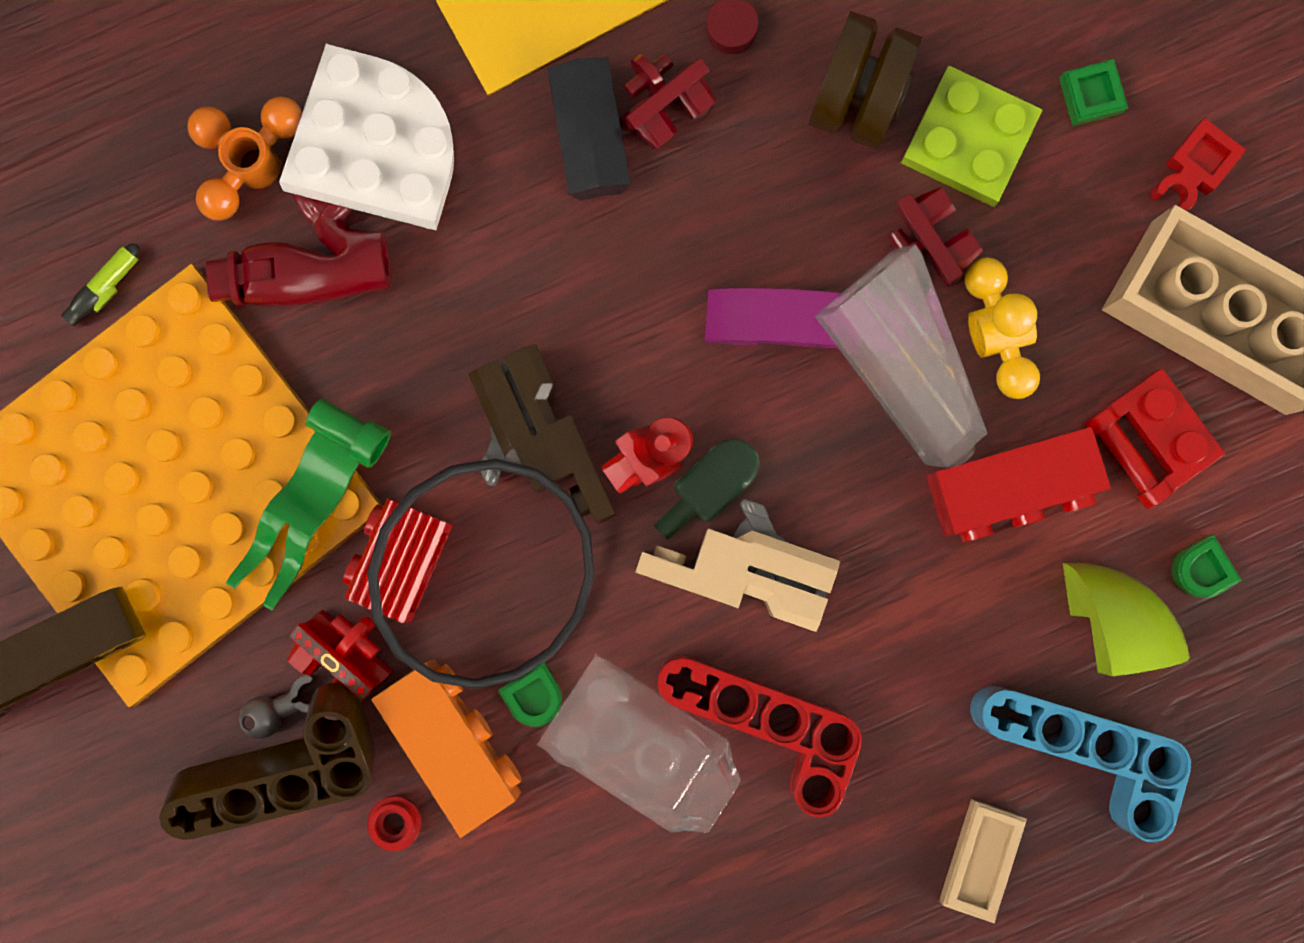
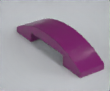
M770 288L709 289L704 343L757 346V343L857 350L863 355L912 358L914 357L917 305L884 298L824 291Z

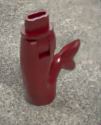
M293 193L291 195L302 215L313 226L318 239L326 248L334 253V256H327L288 243L267 242L248 246L241 251V255L237 251H231L227 253V259L206 261L207 290L210 301L232 300L237 307L247 304L264 306L305 305L388 289L392 286L390 257L383 232L352 230L345 224V220L352 211L351 208Z

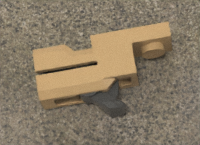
M744 499L739 503L746 519L740 523L733 537L711 529L706 530L693 569L683 566L686 559L685 555L660 546H656L653 555L644 552L641 554L636 569L638 574L739 608L744 593L764 600L770 616L817 632L828 599L825 598L826 592L831 593L840 564L839 560L785 542L782 537L776 534L764 505L749 499Z

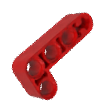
M673 656L663 663L659 670L657 684L660 695L667 703L676 708L799 752L789 782L791 794L798 806L806 814L820 818L831 815L839 808L862 743L860 729L853 720L838 710L690 656ZM682 667H687L690 669L691 679L705 686L707 684V675L715 676L716 678L708 690L707 705L698 703L702 698V693L696 689L685 687L682 694L674 693L673 682L666 679L668 674H679ZM736 685L745 689L747 701L739 712L726 713L719 708L717 704L718 695L726 686ZM781 704L792 705L797 712L794 726L783 732L772 729L769 725L771 711ZM833 723L843 724L847 731L845 743L835 750L823 748L820 738L824 728ZM815 775L827 777L829 780V790L823 798L813 801L803 797L802 788L808 778Z

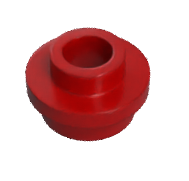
M398 795L388 796L377 802L371 809L367 819V830L370 838L378 847L387 851H399L409 847L417 839L422 827V818L418 807L410 799ZM397 813L404 819L403 830L393 831L388 827L387 817L389 814Z

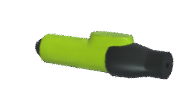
M129 244L126 247L122 246L87 285L82 286L74 296L69 307L61 314V317L75 327L82 318L91 312L96 311L98 313L117 294L118 290L115 285L139 261L140 247L137 244Z

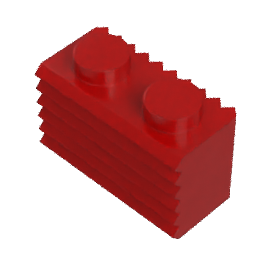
M390 498L386 499L383 507L376 505L372 509L364 528V534L370 536L363 555L355 554L351 558L342 581L349 586L344 598L368 609H371L367 572L379 530L400 503ZM411 506L389 534L378 573L383 615L402 623L413 620L436 563L452 530V523Z

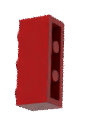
M1092 427L926 475L944 536L960 533L962 543L994 534L991 524L1010 518L1013 528L1043 520L1045 516L1042 509L1061 503L1064 513L1096 504L1095 493L1111 489Z

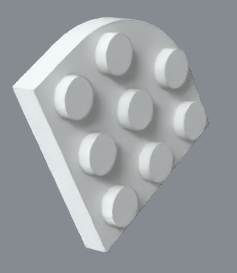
M326 44L279 181L282 190L437 230L454 167L451 129L440 102L420 79L401 66L378 57Z

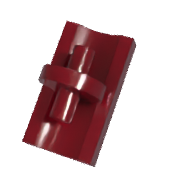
M639 53L630 62L636 76L627 82L624 88L632 98L645 89L650 93L620 116L619 122L626 132L635 130L639 137L652 149L661 147L678 132L663 111L665 106L676 99L690 119H695L716 103L708 83L703 78L710 71L702 58H698L693 63L690 61L664 81L662 75L674 66L670 57L664 53L651 63L647 57Z
M943 188L933 189L916 199L910 193L897 202L899 206L897 211L917 241L911 243L902 228L888 236L898 252L887 261L891 271L894 272L907 265L916 281L930 272L920 257L925 252L947 288L960 280L963 275L962 270L976 260L983 250L968 228L945 243L942 242L934 230V226L956 211Z

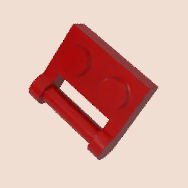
M1163 368L1154 371L1083 423L1086 428L1092 427L1094 436L1097 434L1100 436L1140 492L1137 494V498L1145 509H1150L1163 502L1176 489L1226 455ZM1123 415L1165 471V474L1157 479L1116 423Z

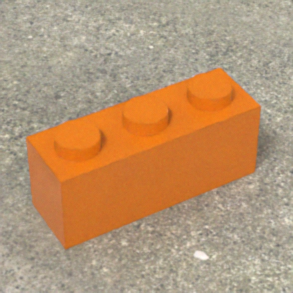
M435 659L424 663L436 672L455 675L447 664L440 667ZM414 670L371 700L459 837L462 838L514 803L521 794L517 784L522 779L510 758L506 754L498 757L487 739L492 736V732L483 716L476 709L469 712L458 695L463 691V687L432 682Z

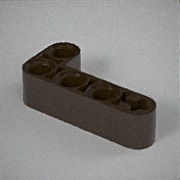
M116 587L101 592L0 642V718L11 711L9 706L130 647L146 637L123 587Z
M327 683L322 685L312 694L303 728V739L188 767L179 771L172 780L160 812L159 820L161 827L174 838L182 840L196 839L350 800L362 795L368 789L371 782L375 742L359 698L344 684ZM323 716H333L340 720H329ZM347 761H348V762H352V763H355V764H346V763H343V762H347Z

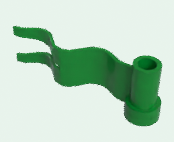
M323 398L315 403L307 416L305 425L315 432L304 450L294 475L263 511L258 523L255 539L249 551L226 581L227 585L236 589L266 558L286 523L289 524L284 560L278 576L263 603V606L272 611L297 577L312 537L341 502L359 463L367 468H371L384 452L391 436L390 430L370 420L365 423Z

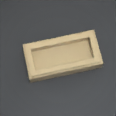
M971 798L939 899L942 906L995 923L1027 821L1025 817Z

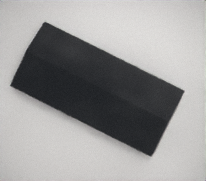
M608 57L575 59L547 68L569 195L583 201L603 195L622 194L630 185V178Z

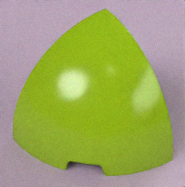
M1080 562L1063 563L1070 615L1090 618L1098 673L1108 676L1134 674L1175 666L1190 659L1186 640L1176 618L1167 605L1147 586L1135 578L1110 567Z

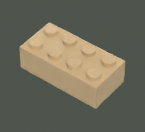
M1174 205L1154 219L1104 304L1102 311L1285 415L1304 411V277L1177 205Z

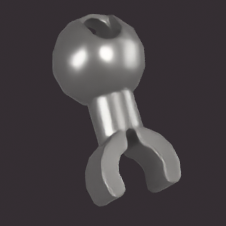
M306 675L300 677L293 683L290 692L278 698L271 699L265 696H258L247 701L240 710L239 716L240 726L243 731L252 738L264 739L277 732L283 718L299 710L307 712L309 703L305 701L296 702L295 699L301 695L302 689L307 683L315 681V676ZM247 716H251L254 719L255 725L253 729H248L245 726L244 721Z

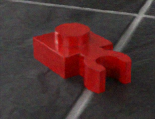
M1203 118L1195 125L1165 163L1176 174L1169 175L1156 184L1151 191L1150 198L1156 201L1168 189L1176 191L1180 197L1178 207L1186 211L1190 210L1197 201V189L1206 196L1214 191L1245 153L1246 149L1209 120Z

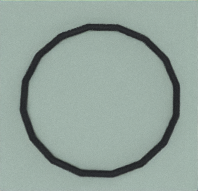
M496 458L450 465L410 489L379 530L367 572L373 621L395 657L432 682L477 689L518 680L556 655L583 618L595 577L591 532L572 496L538 469ZM497 469L533 478L564 502L582 539L585 576L575 610L551 645L515 670L475 679L436 672L403 650L383 617L378 573L389 534L417 497L454 475Z

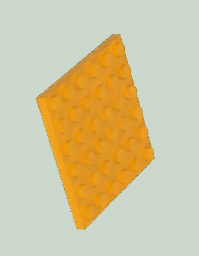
M193 264L179 272L0 411V538L57 614L101 592L116 587H123L146 637L95 664L128 708L138 706L264 607L263 603L278 576L284 560L289 524L286 523L266 558L236 589L227 585L226 581L249 551L255 539L258 523L263 511L294 475L304 450L315 432L305 425L310 412L228 305L224 301H210L207 279L200 269ZM356 470L341 502L312 537L306 550L303 565L293 583L362 530L372 509L376 505L383 507V504Z

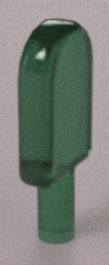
M740 439L723 440L676 481L674 490L682 499L653 525L666 540L670 539L695 514L702 521L711 522L752 484L758 475L760 467L758 454L753 446Z

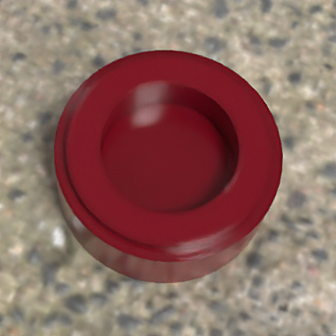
M719 0L712 6L707 16L706 32L710 43L717 50L728 54L745 51L753 44L757 35L759 24L757 12L746 0Z

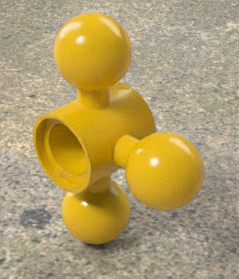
M980 258L974 261L965 273L967 290L974 297L982 299L985 305L984 309L970 312L968 315L971 340L977 354L981 358L1000 353L1003 363L996 375L998 388L1009 398L1023 399L1032 395L1040 382V373L1037 366L1031 360L1021 357L1019 348L1036 342L1037 309L1034 302L1023 294L1012 293L1002 297L1001 293L1008 282L1006 268L1000 261L994 258Z

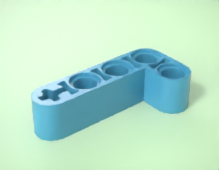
M987 686L974 695L971 701L970 713L973 721L980 729L1005 741L1116 774L1109 811L1112 820L1118 827L1145 842L1154 843L1166 839L1173 832L1191 772V759L1188 751L1182 744L1152 732L1001 686ZM994 705L1004 706L1024 714L1021 724L1003 717L997 719L991 715L992 707ZM1057 714L1062 722V731L1056 739L1046 741L1042 733L1043 724L1047 718ZM1110 731L1113 737V747L1107 755L1099 757L1095 750L1096 740L1103 732ZM1161 747L1165 754V762L1158 771L1152 773L1148 766L1149 756L1156 748ZM1148 800L1151 806L1150 815L1146 821L1136 825L1133 818L1134 810L1139 803Z

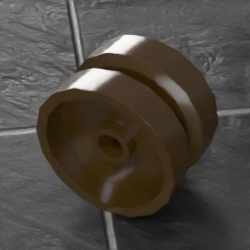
M850 10L808 125L833 134L841 128L850 104L858 106L859 109L851 129L852 140L878 150L892 118L896 119L914 74L911 68L922 36L896 27L888 33L879 57L876 58L869 55L878 31L876 20Z

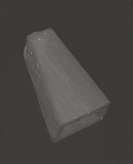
M916 245L894 249L818 312L815 317L925 465L944 468L955 467L967 461L975 453L976 448L974 445L988 433L922 253Z

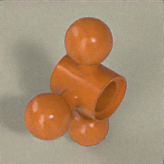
M283 96L268 100L261 111L263 127L258 133L246 127L231 130L228 117L215 107L204 106L196 109L190 115L187 129L191 139L202 148H218L219 159L228 170L222 179L213 178L203 182L196 192L197 207L205 217L215 221H222L232 217L239 207L237 190L242 184L249 188L261 189L268 187L277 179L281 163L278 154L272 146L278 139H289L296 134L303 112L294 100ZM259 150L258 160L250 167L241 168V161L244 155L249 151Z

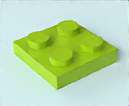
M948 65L901 164L994 207L999 202L1043 109Z

